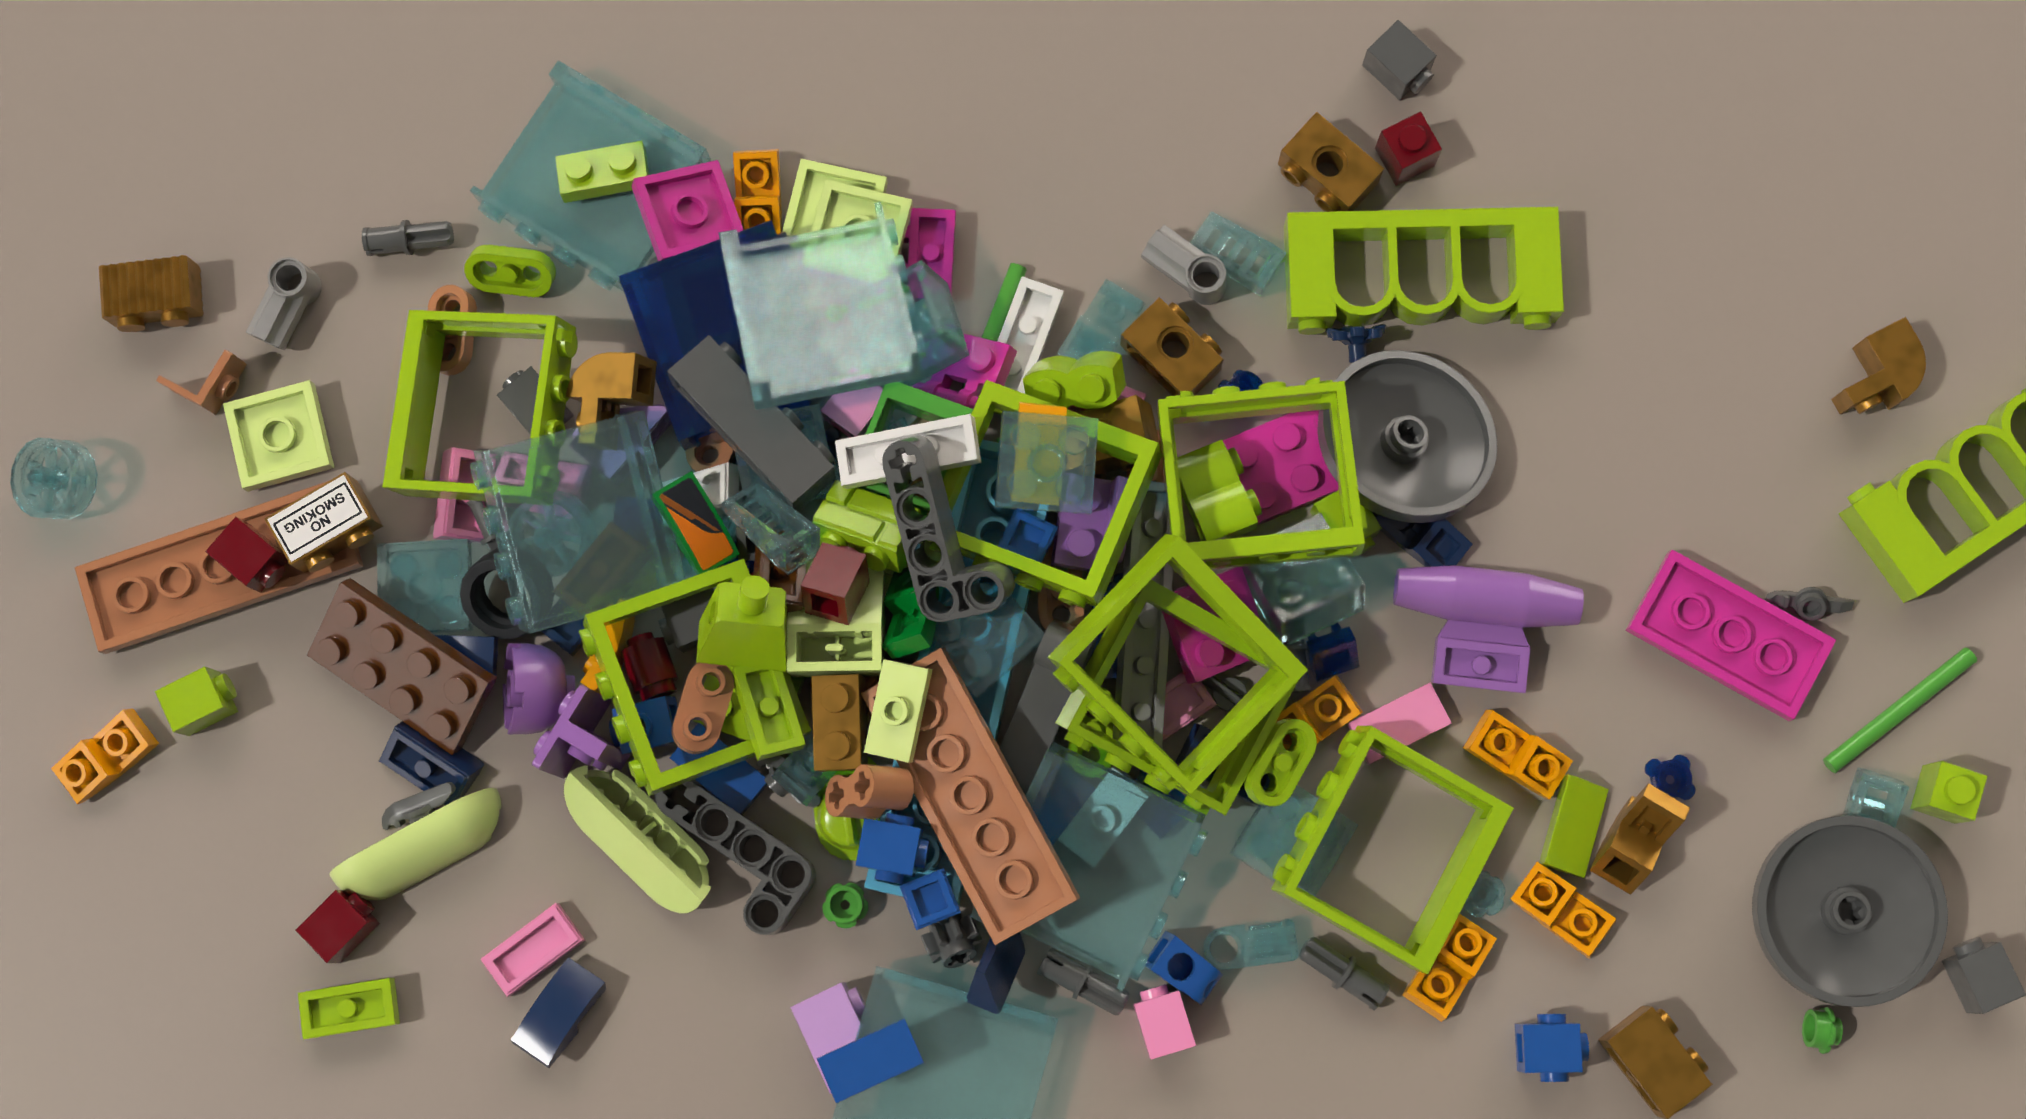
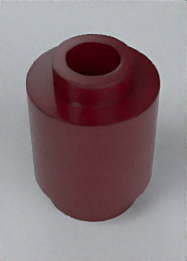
M646 632L626 641L628 647L620 653L634 693L640 694L642 702L676 693L678 690L675 681L678 680V676L664 637L654 638L652 632Z

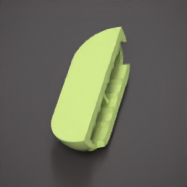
M582 766L568 774L564 784V797L568 810L580 829L656 903L676 913L694 911L703 902L711 889V886H709V873L706 867L709 859L703 849L679 825L663 814L657 804L622 772L614 769L611 774L600 770H588V766Z
M497 788L483 789L443 806L351 856L336 866L329 876L336 886L348 895L355 892L366 900H383L400 893L487 844L492 838L502 806Z

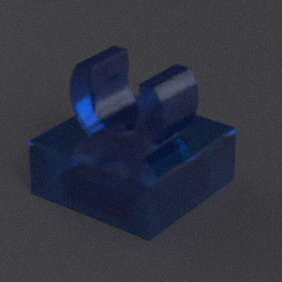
M1335 620L1331 621V633L1320 637L1315 635L1313 628L1307 630L1308 641H1306L1310 668L1317 682L1360 667L1356 638L1350 626L1341 628L1338 622Z

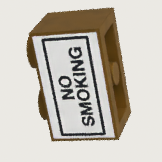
M346 472L265 518L289 564L304 573L308 570L309 572H316L324 569L334 561L333 556L347 547L355 549L365 545L374 538L373 532L383 527L359 482Z

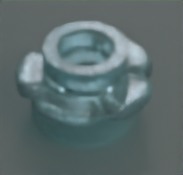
M1481 871L1465 902L1466 911L1476 917H1482L1484 914L1492 916L1498 913L1504 905L1503 898L1506 893L1503 882L1498 877L1490 876L1489 872ZM1480 890H1485L1487 893L1484 899L1478 896Z

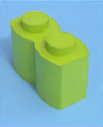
M1096 351L1088 353L1078 360L1067 356L1044 358L1035 363L1024 376L1025 394L1067 408L1071 405L1084 409L1106 407L1114 403L1126 387L1122 355L1111 351Z
M1221 439L1177 457L1181 495L1188 507L1201 541L1235 538L1257 528L1258 520L1256 516L1262 514V509L1253 489L1245 491L1238 475L1244 473V468L1234 447L1227 450Z

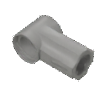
M1166 225L1156 230L1147 242L1141 258L1187 290L1195 302L1201 305H1211L1222 299L1227 288L1224 263L1216 256L1203 253ZM1203 272H1211L1219 278L1215 285L1208 288L1198 286L1194 280Z
M291 257L281 258L270 267L267 276L269 287L246 331L251 336L282 350H285L306 306L318 298L322 288L321 279L318 274L299 260ZM301 273L302 279L299 286L294 290L288 291L289 280L292 276Z

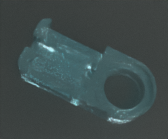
M1285 919V926L1282 925V922L1248 926V931L1245 929V924L1217 928L1205 937L1202 946L1204 958L1220 970L1289 962L1296 960L1299 956L1295 925L1291 919ZM1219 935H1228L1237 944L1236 956L1233 960L1226 963L1217 961L1211 954V943Z

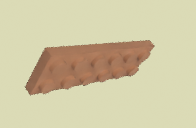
M326 482L74 567L98 652L108 654L363 567L359 549H350L349 547L333 556L334 561L329 566L316 572H309L308 570L304 573L287 562L284 565L285 572L281 579L272 587L264 588L260 593L245 586L205 552L235 516L251 524L282 550L265 518Z
M939 648L911 664L933 670L914 760L912 763L896 761L900 768H906L910 771L914 783L913 793L992 941L997 945L1079 900L1080 896L946 648ZM878 684L861 693L871 714Z

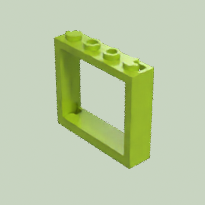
M409 310L382 487L409 497L552 506L553 492L556 491L559 483V472L557 469L559 449L565 440L563 420L566 402L569 400L566 397V391L570 382L572 357L575 356L578 348L576 327L556 315ZM445 335L544 339L523 486L424 480Z
M1320 377L1307 380L1305 385L1286 387L1285 382L1276 381L1264 383L1257 390L1240 391L1239 387L1225 386L1214 389L1212 394L1194 396V393L1191 391H1180V395L1166 396V399H1158V421L1170 534L1180 536L1185 543L1186 534L1174 424L1329 409L1343 528L1186 543L1211 570L1362 554L1365 540L1345 381H1320Z
M986 380L971 414L975 417L979 447L994 413L1017 421L1019 402L1054 404ZM1067 409L1065 439L1134 464L1086 580L957 530L956 533L962 556L973 559L972 565L1000 562L1006 565L1014 576H1017L1015 583L1026 589L1041 592L1042 588L1045 587L1060 593L1058 599L1068 605L1073 606L1074 604L1084 608L1087 603L1096 607L1104 597L1159 465L1162 453L1158 442ZM972 465L948 469L944 476L943 482L951 513ZM927 540L931 543V550L941 553L940 547L935 542Z
M1165 534L1047 657L1057 667L1052 673L1055 678L1072 693L1079 689L1090 700L1085 706L1087 710L1104 726L1112 722L1123 733L1118 739L1119 742L1137 759L1145 755L1156 766L1151 771V774L1165 788L1172 791L1177 787L1190 795L1308 671L1180 536ZM1166 563L1190 585L1270 668L1179 766L1074 661Z
M744 559L591 612L584 617L583 625L585 629L579 630L583 649L587 657L592 655L596 657L601 670L600 673L595 674L599 691L604 701L608 699L613 701L618 715L611 718L615 733L620 744L629 743L635 759L628 762L632 777L634 776L638 788L645 786L648 796L752 758L756 754L751 739L660 772L605 626L714 588L722 582L741 584L746 577L751 576ZM786 668V672H783L803 737H806L811 732V729Z
M1150 580L1108 624L1084 671L1101 687L1146 602L1264 669L1269 670L1270 668L1222 619L1157 582ZM1297 682L1220 763L1207 789L1199 786L1190 795L1175 787V789L1186 794L1182 802L1183 804L1205 816L1210 808L1226 816ZM1079 689L1071 693L1055 722L1068 730L1064 739L1087 752L1095 744L1108 752L1104 761L1128 774L1133 766L1148 773L1143 782L1168 795L1170 791L1151 774V771L1156 766L1146 756L1143 755L1140 759H1137L1119 741L1082 722L1088 711L1085 706L1090 700Z
M1357 725L1355 731L1351 729L1341 741L1338 748V753L1341 757L1333 772L1331 770L1328 771L1321 779L1316 790V795L1319 796V799L1312 812H1306L1297 824L1294 836L1298 839L1290 854H1284L1276 864L1272 875L1276 880L1271 890L1412 970L1429 974L1514 808L1373 726ZM1369 749L1476 809L1405 947L1297 887Z

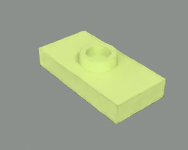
M883 659L864 753L907 763L913 762L933 669Z

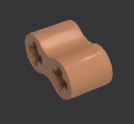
M861 764L851 776L834 775L830 779L825 791L827 811L833 817L877 820L886 809L904 810L912 800L914 791L913 777L906 768Z

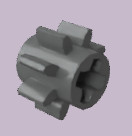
M961 914L932 924L928 926L930 932L921 935L932 963L942 960L946 968H955L970 962L977 954L974 945L983 941L971 914L963 918Z

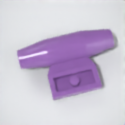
M1455 565L1397 569L1394 581L1393 604L1447 620L1435 640L1431 683L1526 693L1530 647L1523 628L1579 625L1583 612L1584 593L1582 588L1528 573Z

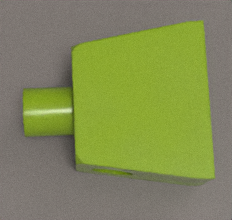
M755 575L746 577L741 584L731 582L719 583L699 621L696 663L735 667L746 666L786 672L788 616L786 591L782 588L770 587L764 578Z

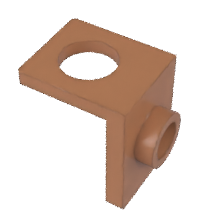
M224 350L197 395L160 375L156 381L216 415L224 401H229L239 387L238 378L247 364L233 353Z

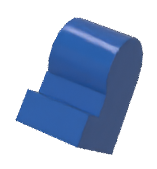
M1168 931L1164 932L1142 963L1146 968L1201 1006L1223 976L1212 964L1176 935Z

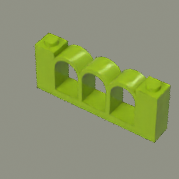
M1558 207L1287 213L1284 223L1287 329H1298L1300 334L1315 335L1324 333L1326 328H1332L1335 319L1344 325L1354 327L1372 325L1384 317L1389 308L1397 318L1407 324L1418 326L1437 322L1446 316L1451 306L1465 320L1483 325L1497 322L1510 312V324H1524V328L1528 330L1549 328L1551 323H1556L1564 312ZM1506 238L1508 298L1499 303L1487 304L1481 303L1469 295L1464 288L1462 280L1460 239ZM1444 239L1446 296L1437 304H1416L1405 296L1400 287L1397 240ZM1382 241L1383 299L1374 305L1361 307L1352 305L1342 298L1335 282L1334 242Z
M2026 388L2021 391V394L1999 405L1989 415L1986 425L1973 426L1947 440L1938 450L1935 460H1924L1911 465L1898 473L1891 481H1887L1876 489L1869 482L1846 497L1851 505L1838 513L1903 603L1919 597L2026 525V453L2017 443L2011 431V418L2014 410H2026ZM1964 443H1974L1984 447L1994 457L2024 500L1998 518H1995L1968 482L1959 466V453ZM1912 478H1924L1936 484L1973 534L1943 554L1907 502V487Z

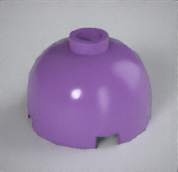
M508 643L504 659V669H507L508 673L506 684H503L505 729H508L507 734L541 733L553 727L561 715L558 713L559 707L565 696L570 691L575 690L574 675H566L564 663L556 652L542 645Z

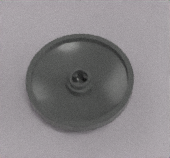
M1391 350L1373 353L1360 358L1344 369L1334 382L1345 381L1359 500L1362 506L1378 515L1401 522H1434L1463 510L1483 490L1492 475L1496 463V428L1485 401L1475 387L1458 371L1440 360L1424 354ZM1329 409L1320 410L1318 416L1319 446L1330 473L1338 483Z
M1835 816L1819 819L1795 829L1779 841L1770 851L1759 870L1754 885L1752 897L1753 924L1759 944L1766 958L1778 974L1791 986L1803 994L1825 1003L1851 1007L1873 1006L1904 995L1919 984L1931 971L1938 960L1945 942L1948 926L1947 899L1942 881L1933 863L1926 853L1907 835L1886 823L1860 816Z

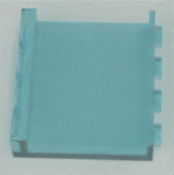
M558 60L549 73L554 83L553 87L484 189L480 190L473 185L470 192L480 203L477 209L492 221L500 224L504 218L517 226L514 232L525 241L534 246H537L539 241L553 248L551 255L566 266L574 268L576 263L590 271L588 277L599 286L609 291L615 286L627 293L654 252L633 190L564 203L559 191L555 156L642 140L646 149L649 175L710 162L711 158L707 149Z
M881 202L874 203L876 220L740 246L737 229L719 232L755 410L920 377L919 359L927 357L922 331H913L911 320L917 319L915 302L912 292L903 293L901 283L908 282L903 255L894 256L892 246L898 245L896 226L893 218L885 219Z
M632 410L616 414L613 418L490 449L473 451L476 461L470 463L472 478L478 490L483 489L488 506L482 508L483 521L488 534H495L499 552L494 553V563L499 578L507 580L511 597L505 599L506 610L512 625L518 624L519 630L531 634L584 619L585 615L686 579L678 545L675 542L676 536L651 499L653 493L663 488L645 411Z
M1053 742L1042 759L1026 794V798L1076 888L1080 899L1021 932L1118 979L1119 982L1116 988L1123 991L1129 977L1138 981L1146 965L1149 955L1143 953L1142 950L1148 937L1157 940L1169 914L1161 910L1168 895L1177 899L1189 874L1181 870L1187 855L1190 854L1197 857L1208 834V831L1201 828L1205 814ZM974 907L970 917L982 922Z
M876 965L855 1040L905 1018L924 1063L836 1103L832 1119H1031L1058 1018L1006 1002L1001 1012L994 1014L967 1003L968 991Z

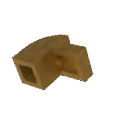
M1906 317L1865 337L1852 348L1869 377L1845 388L1831 400L1840 415L1854 407L1858 414H1861L1882 402L1890 410L1917 390L1925 374L1926 356L1921 341Z
M606 352L587 359L577 368L568 384L566 397L581 402V411L576 419L579 444L599 450H616L620 405L653 406L657 361L637 353Z
M1648 783L1637 797H1630L1617 815L1600 845L1590 871L1631 895L1653 871L1663 844L1685 821L1690 807Z

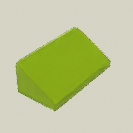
M1567 774L1563 777L1539 860L1540 864L1557 871L1585 878L1609 789L1574 775Z

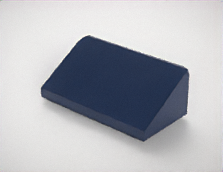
M403 721L394 727L379 759V762L423 791L446 782H452L456 790L444 805L464 797L484 766L483 761L463 748L451 755Z
M1020 932L997 945L994 944L990 937L967 994V1003L994 1014L1001 1012L1025 955V946Z

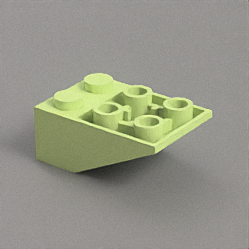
M808 539L806 573L820 548V545L816 543V539ZM868 567L870 582L849 626L807 614L804 607L801 611L788 612L787 672L793 678L849 674L880 676L883 659H886V651L882 647L886 637L885 604L883 603L885 598V570L875 571Z

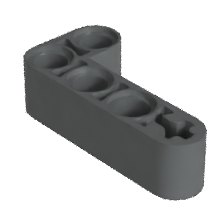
M910 434L890 444L882 457L883 470L916 599L922 614L932 621L945 622L988 613L997 609L1013 594L1015 577L1012 571L1000 562H986L965 567L936 450L932 442L919 434ZM902 454L915 455L917 463L904 462ZM919 477H922V481L917 482L912 486L908 485V480L912 479V481H914ZM914 494H920L927 499L930 505L928 515L919 514L913 506ZM926 540H931L940 547L942 555L940 561L932 560L927 556L924 550ZM981 577H988L996 582L998 587L997 597L988 596L982 591L980 587ZM937 586L945 587L951 592L953 596L952 606L943 605L936 596Z
M1056 618L1049 624L1040 642L1033 661L1035 663L1000 746V750L1027 800L1030 799L1060 730L1061 726L1055 722L1072 693L1052 674L1057 667L1047 657L1076 627ZM1098 636L1074 660L1083 670L1090 659Z
M688 781L655 794L656 804L663 814L761 880L743 909V918L746 926L751 931L760 935H775L781 932L788 925L813 888L816 880V871L813 864L806 857L693 781ZM687 788L684 796L701 807L696 813L681 805H676L672 808L675 801L670 797L671 792L674 789L682 792ZM723 811L728 818V827L723 834L711 836L707 831L706 821L712 813ZM752 837H761L766 843V853L757 862H749L744 855V846ZM799 862L805 871L804 880L799 886L788 888L782 881V871L787 864ZM765 901H772L778 909V918L769 927H762L755 917L757 907Z

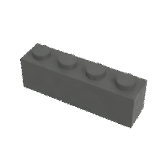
M708 335L667 371L671 384L795 515L836 479L835 469L832 465L835 458L821 441L816 440L812 444L801 432L804 428L803 423L788 407L781 411L770 400L773 392L758 375L755 374L750 378L739 367L743 362L729 344L723 342L719 346Z

